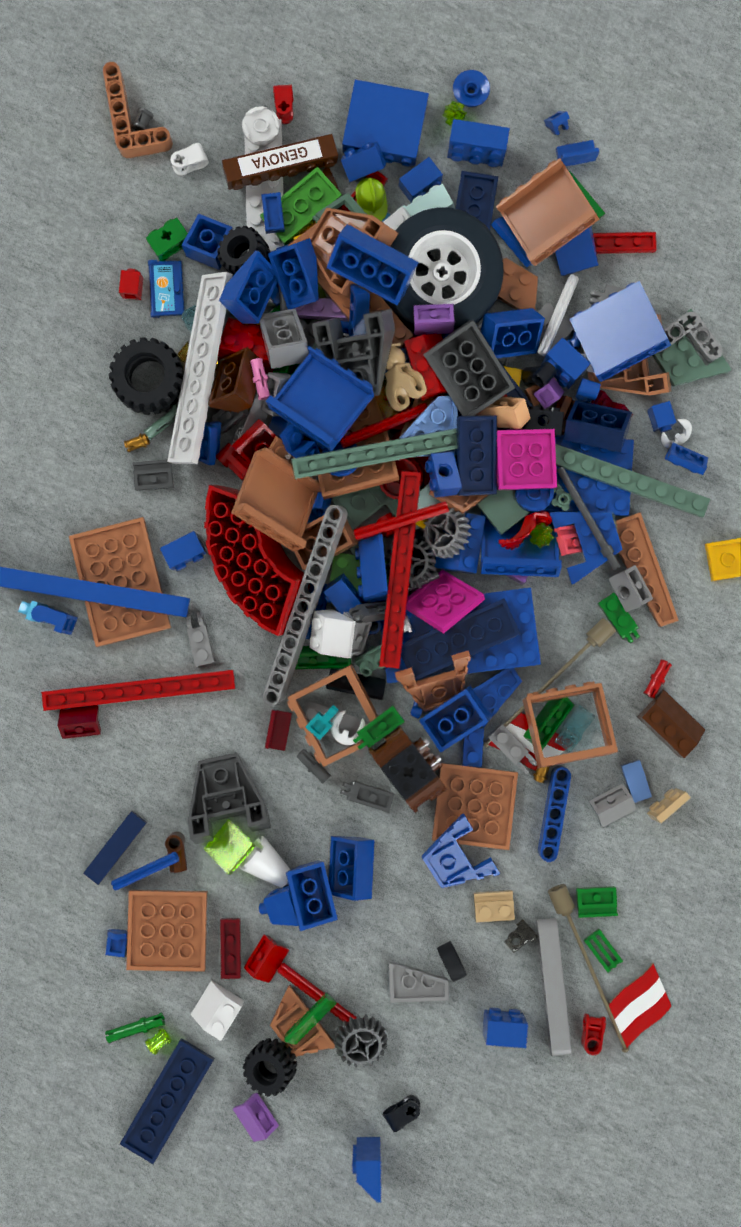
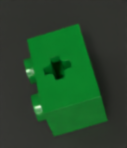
M176 217L165 222L164 226L160 229L151 231L146 240L159 261H165L183 249L182 243L188 233Z

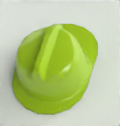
M374 178L361 180L355 189L358 205L367 215H373L382 221L388 212L386 193L382 183Z

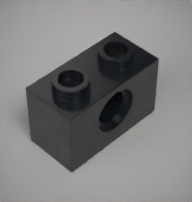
M537 406L529 407L530 420L523 426V430L555 429V437H562L564 412H560V408H549V411L541 410V407ZM541 417L549 419V423L546 426L538 424V420Z

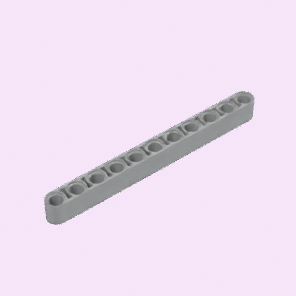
M329 506L323 517L263 693V701L268 706H275L283 702L286 697L313 618V613L316 610L347 520L348 512L343 506ZM336 509L340 511L338 519H335L333 516V512ZM330 527L334 532L331 538L327 535V530ZM323 546H325L327 549L326 556H322L321 554V548ZM316 565H319L321 568L319 575L314 571ZM310 583L314 585L313 593L309 592L308 585ZM304 601L308 604L307 611L302 609ZM297 620H300L302 623L301 629L296 627ZM290 638L295 640V647L290 645ZM284 656H287L289 659L288 665L283 661ZM278 674L282 675L283 677L282 683H280L277 679ZM272 692L277 695L276 701L271 697Z

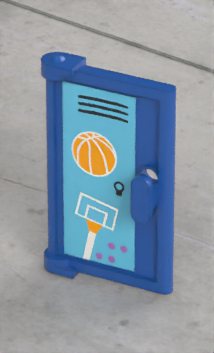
M148 260L151 298L150 316L152 318H159L160 316L185 315L182 261Z

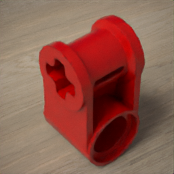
M292 84L273 86L277 117L282 120V124H289L293 120Z
M585 1013L581 1044L589 1055H598L602 1050L606 1018L604 1016L600 1018L592 1017ZM591 1040H595V1046L592 1048H588V1042Z

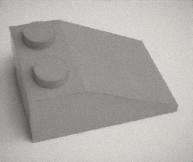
M296 309L262 315L259 324L271 369L301 364L309 352L307 349V339Z

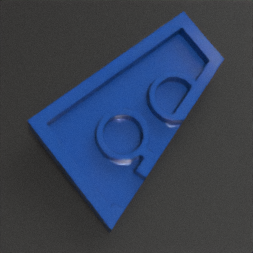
M514 668L504 669L473 688V690L493 717L520 685L522 680Z

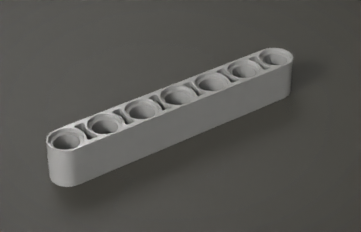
M556 918L536 920V931L551 1056L570 1055L571 1042Z

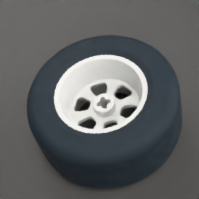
M431 208L405 220L395 230L398 232V235L390 247L427 266L428 274L426 276H417L415 270L407 291L399 304L395 305L384 299L387 305L403 324L413 332L414 305L453 304L454 331L469 320H474L475 324L479 323L484 314L488 313L494 305L503 282L502 254L491 231L476 217L454 208ZM439 249L440 260L431 261L427 252ZM450 252H454L461 258V261L451 265L447 261V257ZM439 270L443 271V277H439ZM464 271L466 273L464 284L454 281L455 272ZM428 282L432 283L435 286L433 295L428 296L421 290V286ZM450 286L455 292V296L443 299L442 288Z

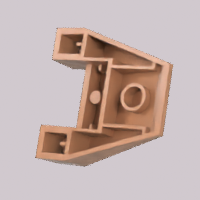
M326 208L308 238H310L314 248L317 263L329 285L350 299L351 284L361 286L327 268L339 233L348 224L391 246L398 232L373 215Z
M657 314V317L662 325L661 314ZM647 358L602 382L598 380L595 373L588 372L589 380L600 383L601 389L649 396L671 391L669 372L650 375Z

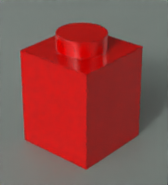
M132 268L127 269V271L121 270L119 294L123 299L141 300L144 278L138 270Z

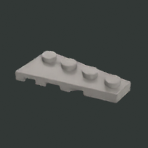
M309 700L303 712L308 722H310L318 712L324 715L330 708ZM345 713L339 725L340 733L347 730L349 731V737L354 736L362 719ZM330 729L325 735L336 741ZM339 743L340 745H342V746L345 747V748L351 746V745H343V744ZM365 746L353 753L363 759L369 748Z

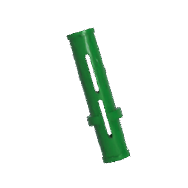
M161 1012L148 1018L144 1016L139 1021L107 1030L105 1035L109 1036H106V1040L108 1043H112L141 1032L147 1033L150 1029L164 1026L165 1021H162L165 1020L164 1015Z

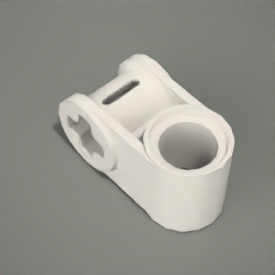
M200 143L192 144L185 149L174 152L171 156L173 171L180 176L202 169L209 163Z

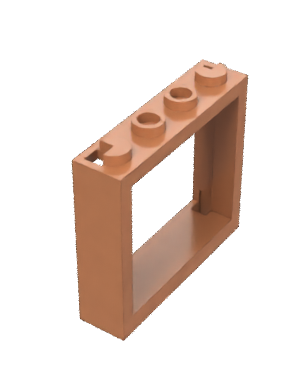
M352 664L287 697L289 700L287 704L292 712L295 711L298 717L296 719L298 726L305 730L307 734L305 739L309 746H313L315 750L314 756L318 763H322L323 767L359 750L357 746L363 740L327 757L317 737L305 728L309 722L297 699L346 675L371 722L378 714Z
M594 681L583 683L584 686L576 687V684L565 686V690L560 691L557 688L546 690L544 694H539L537 691L527 694L528 697L522 700L538 769L618 752L602 683L595 684ZM593 693L605 746L544 758L532 704Z

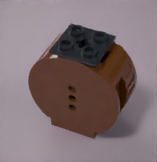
M398 726L384 737L386 742L375 750L372 747L368 749L380 769L414 813H417L419 811L417 808L428 799L433 801L447 790L434 772L442 767L440 763L442 759L439 755L434 756L433 753L430 754L428 747L430 743L427 739L423 740L420 737L412 743L403 729Z

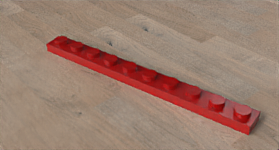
M401 471L396 516L418 510L421 473ZM416 522L395 528L380 667L400 669Z
M234 670L44 691L41 693L43 711L231 690L236 689Z

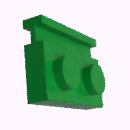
M615 886L576 888L577 914L579 918L618 916Z

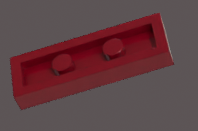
M221 918V979H241V918Z

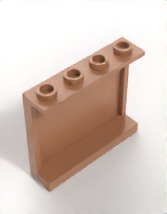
M560 158L550 162L545 170L533 175L529 182L525 185H520L509 197H504L496 206L524 249L529 261L534 266L600 220Z
M265 447L254 452L231 513L292 551L304 549L307 541L302 539L317 493L321 492L320 483L311 477L294 479L293 468L290 462L276 455L273 450Z

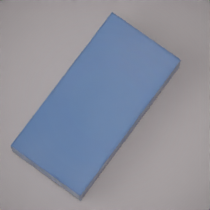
M636 760L620 765L634 803L651 798L652 795L641 761Z

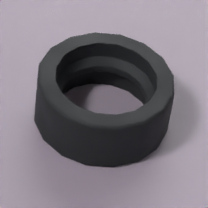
M451 941L437 947L442 962L453 982L467 976Z

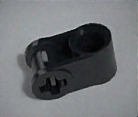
M409 1095L383 1112L382 1115L393 1132H398L419 1117L420 1101L416 1096Z

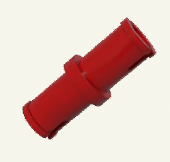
M660 660L656 671L650 676L651 680L643 692L644 695L655 699L659 688L665 683L664 679L672 667L671 663L668 664L667 661Z

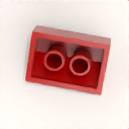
M442 334L421 335L404 341V348L410 366L422 375L427 391L420 397L421 402L447 394V391L423 355L443 340Z

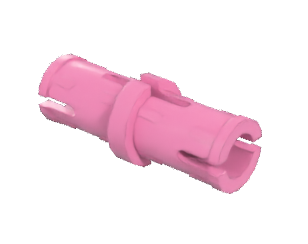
M262 358L250 361L254 375L252 380L256 384L258 400H266L270 396L267 384L268 376L265 375Z

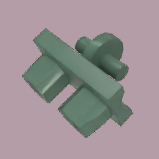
M382 644L377 647L374 645L369 647L368 652L355 659V664L360 668L359 671L365 677L372 675V671L378 668H384L379 666Z

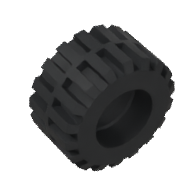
M238 226L235 227V230H229V234L223 236V241L219 243L220 248L217 249L219 254L218 260L229 273L233 274L232 277L255 251H259L270 262L268 253L271 252L268 244L252 227L243 226L241 228ZM248 250L243 257L239 258L244 251Z
M267 1038L265 1041L262 1040L244 1060L243 1069L245 1071L243 1075L247 1077L246 1083L252 1086L251 1089L253 1091L256 1089L260 1095L265 1093V1096L270 1097L271 1094L276 1096L279 1092L282 1093L296 1074L297 1061H294L296 1058L295 1053H291V1047L287 1048L285 1042L282 1041L280 1043L279 1039L275 1038L273 1041L271 1038ZM263 1061L273 1064L277 1073L270 1072L265 1067Z

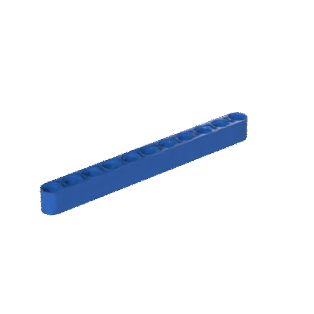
M0 567V587L187 618L190 598Z

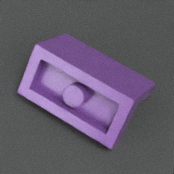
M453 304L414 305V335L446 334L454 331Z
M254 1093L243 1104L233 1108V1111L254 1142L267 1139L279 1126L258 1093Z

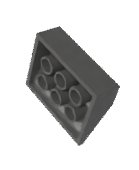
M469 320L423 354L462 416H475L515 388L474 320Z

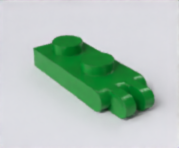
M614 592L597 603L622 639L626 638L631 644L634 640L630 634L635 639L640 637L636 631L639 629L630 614L625 612Z
M392 705L357 731L358 736L353 739V742L357 743L362 739L363 742L357 746L359 750L365 746L370 748L404 723L405 720L394 705Z

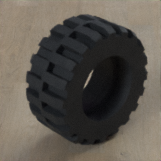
M146 337L140 338L139 342H136L135 339L129 341L130 345L127 347L125 344L121 346L120 349L122 351L115 353L113 356L115 362H111L109 367L112 370L109 373V379L112 382L110 385L116 396L125 406L131 408L134 412H142L144 415H150V412L156 415L160 414L162 409H165V411L171 409L169 405L171 403L176 404L179 401L177 397L180 395L184 368L175 351L169 348L163 341L159 342L155 338H151L148 341ZM148 361L160 363L165 370V376L161 385L150 392L135 390L131 384V377L136 367Z

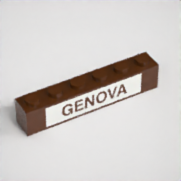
M329 134L222 160V168L228 190H240L247 185L256 186L264 181H277L284 176L293 177L301 172H311L316 167H333L338 163V152L333 135Z

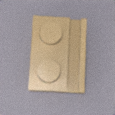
M512 890L474 893L476 922L515 920Z

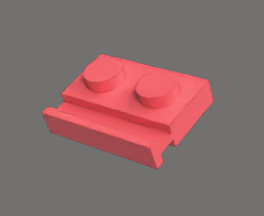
M574 525L554 529V532L558 534L556 539L561 556L582 553Z

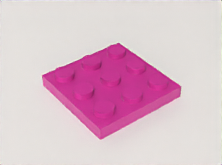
M555 429L497 430L498 490L557 488Z
M442 570L438 573L440 578L423 585L408 597L406 610L444 634L483 602L485 598L483 593Z

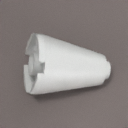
M261 836V839L257 838L244 853L246 858L245 860H240L238 867L277 887L282 888L288 885L286 872L291 869L264 836Z

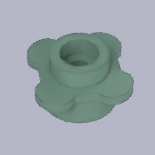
M562 488L556 490L554 499H552V505L567 511L573 498L570 493H566Z

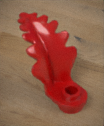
M547 511L534 512L525 516L520 531L510 539H499V544H501V547H505L506 550H513L515 547L519 548L525 537L536 526L544 528L551 524L552 517Z

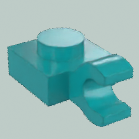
M332 705L324 715L318 712L305 728L320 740L334 725L330 720L339 709Z

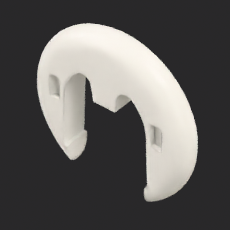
M677 419L683 427V433H677L673 441L669 440L667 435L662 432L661 443L664 447L669 449L672 443L681 446L689 439L692 433V425L688 420Z
M344 710L334 716L332 720L334 725L331 727V733L339 743L353 745L356 744L353 742V739L358 736L357 732L354 736L349 737V731L344 730L342 733L339 731L340 722L346 712ZM363 718L357 731L365 726Z

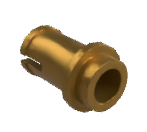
M142 433L138 437L124 441L125 448H128V453L141 447L147 448V445L150 444L148 436Z
M550 766L539 769L537 767L536 773H533L534 780L545 783V780H548L547 774Z

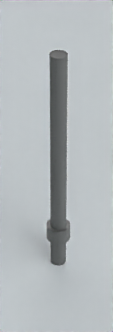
M560 467L557 469V472L601 547L600 551L603 557L607 558L613 570L618 569L621 566L613 554L612 546L607 544L564 467Z

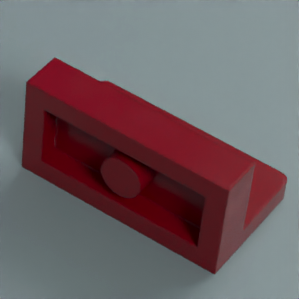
M98 705L61 709L58 729L62 739L101 735V727L98 721Z
M274 709L271 711L265 744L266 749L286 751L292 718L291 712Z

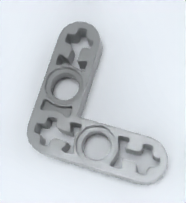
M687 312L664 329L669 341H671V345L687 334L707 361H714L722 354L720 344L695 312ZM692 318L694 320L692 324L690 323L686 327L682 326L688 319ZM672 327L679 330L680 334L678 337H673L670 334ZM697 332H703L705 334V341H699L697 339ZM710 341V344L704 348L703 345ZM710 349L716 350V352L712 355L708 353Z

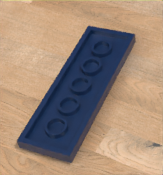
M501 599L464 616L444 634L434 629L403 643L401 656L407 669L412 667L416 681L452 665L451 655L469 651L470 656H473L520 635V632L505 599Z
M181 1038L121 1140L120 1145L149 1163L154 1164L214 1061V1057Z

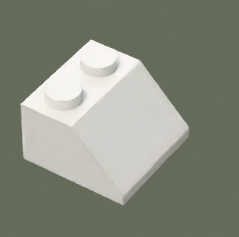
M334 609L314 611L310 648L323 655L351 658L356 621Z
M211 980L190 1015L204 1031L221 1041L240 1011L244 1000Z

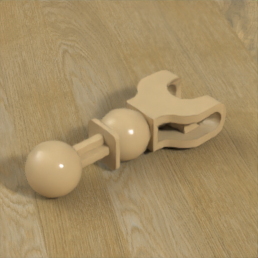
M392 343L386 366L388 372L385 373L387 379L386 396L391 407L396 411H403L409 406V397L420 398L427 391L422 375L418 371L413 370L410 363H405V354L399 348L401 343Z

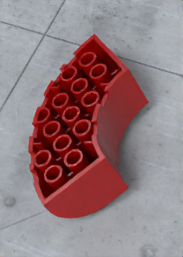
M209 485L205 502L206 522H204V528H206L207 533L206 546L208 554L211 555L214 572L219 582H222L226 589V594L235 605L237 604L244 615L250 617L266 631L281 636L285 632L304 572L289 560L279 542L231 513L240 490L219 485Z

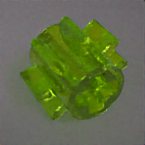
M452 101L451 104L445 106L444 114H442V116L447 118L445 123L451 126L453 119L464 121L467 112L462 109L465 105Z
M544 523L536 525L534 530L530 532L532 536L530 542L533 545L536 544L539 548L546 545L549 546L551 540L554 539L552 534H550L553 529Z

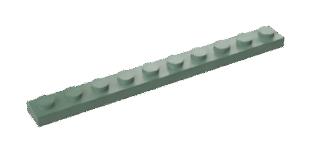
M457 428L292 458L294 479L457 449Z
M555 444L557 467H564V469L701 518L705 516L710 498Z

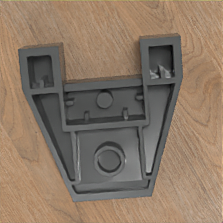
M392 309L364 314L366 334L344 337L340 317L312 323L315 343L318 349L325 354V357L330 360H336L346 371L347 369L353 371L361 381H368L373 386L374 396L380 395L395 332Z
M237 753L198 761L188 816L190 840L195 845L214 841L212 822L246 814L248 827L252 832L271 828L268 809Z

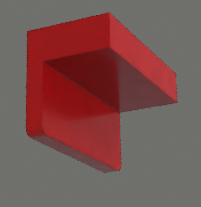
M264 934L245 964L244 969L254 979L269 983L288 954L289 949L277 944L270 936Z

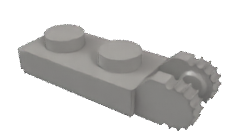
M198 611L196 615L200 627L193 628L190 614H187V618L185 617L195 667L215 663L207 626L204 623L201 611Z
M502 723L488 736L526 775L529 773V769L520 762L524 756L528 758L532 765H537L536 760L528 753L529 751Z

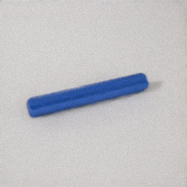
M177 852L168 854L113 880L111 885L114 890H119L179 862V856Z

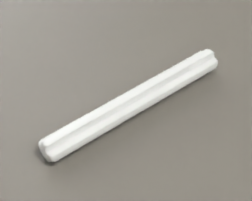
M571 274L566 281L538 348V354L544 357L552 346L579 278L574 274Z

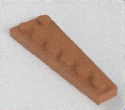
M641 512L614 521L623 549L618 554L626 568L634 565L638 568L653 597V600L646 603L658 627L679 621Z

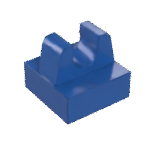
M559 111L545 119L544 123L546 128H550L554 135H559L558 127L561 125L563 130H567L570 117L567 111Z

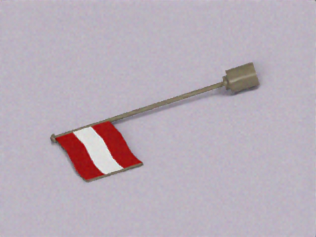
M602 618L586 633L588 643L538 691L539 694L558 678L590 646H598L600 648L616 632L615 628L606 619ZM523 705L503 725L536 760L532 743L523 736L529 728L526 715L521 713L524 710ZM555 732L542 750L544 758L560 755L575 740L568 739ZM490 739L486 742L483 741L484 747H489L490 745L499 749ZM526 756L520 760L526 767L537 770V765H532Z
M566 884L552 887L548 890V894L556 913L567 916L623 1047L621 1050L626 1053L629 1051L630 1044L643 1031L660 1020L672 1006L654 963L652 962L642 975L621 989L608 1003L570 916L575 905Z

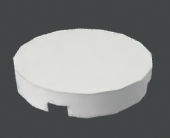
M254 107L246 113L242 121L243 134L252 144L258 146L268 145L279 134V119L275 112L266 107Z

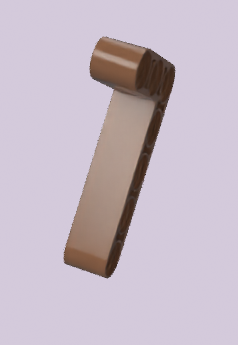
M106 63L103 67V75L115 142L120 154L124 158H134L169 151L173 146V141L166 128L156 127L133 132L123 75L117 63ZM126 126L124 130H119L121 127ZM166 137L165 141H159L161 138ZM143 141H148L146 144L141 145ZM130 144L127 148H122L124 145Z

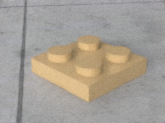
M677 788L670 789L664 794L665 798L663 800L657 801L649 807L650 811L647 814L651 819L663 823L691 797L685 791Z

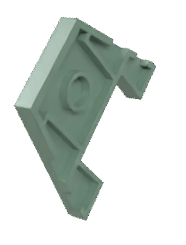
M692 318L688 319L682 326L686 327L688 324H692L694 320ZM674 328L670 334L673 337H678L680 333L677 328ZM686 335L663 352L652 355L663 373L669 372L672 386L719 374H726L732 370L723 355L706 366Z
M380 486L332 498L334 505L346 508L348 512L347 520L352 530L384 505L389 508L395 517L397 515L398 499L388 497L381 490ZM358 544L350 548L353 555L355 554V548H358Z

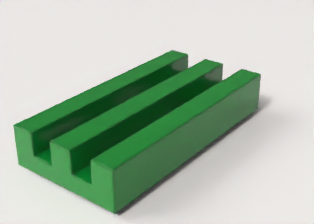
M599 928L584 939V942L607 973L612 968L617 967V964L623 962ZM597 935L601 937L616 959L614 961L596 938ZM593 939V941L602 951L604 956L610 962L609 965H606V963L600 957L598 952L589 942L590 940Z

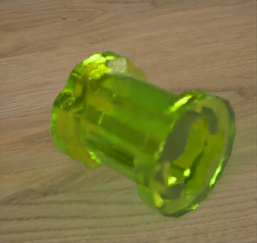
M160 1028L154 1037L145 1040L148 1050L154 1055L158 1054V1050L165 1044L172 1042L170 1035L163 1028Z

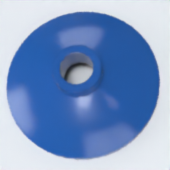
M466 70L460 73L453 83L454 97L460 104L466 107H476L483 104L490 93L489 80L483 73L477 70Z

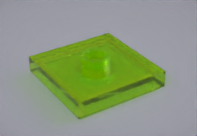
M228 819L214 835V841H210L203 849L228 875H231L256 845Z

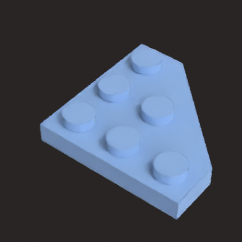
M437 396L401 435L400 439L457 428L458 409L450 396ZM457 449L448 450V451H443V452H452V451H453V452H454V455H457ZM431 454L421 455V456H416V457L430 456Z

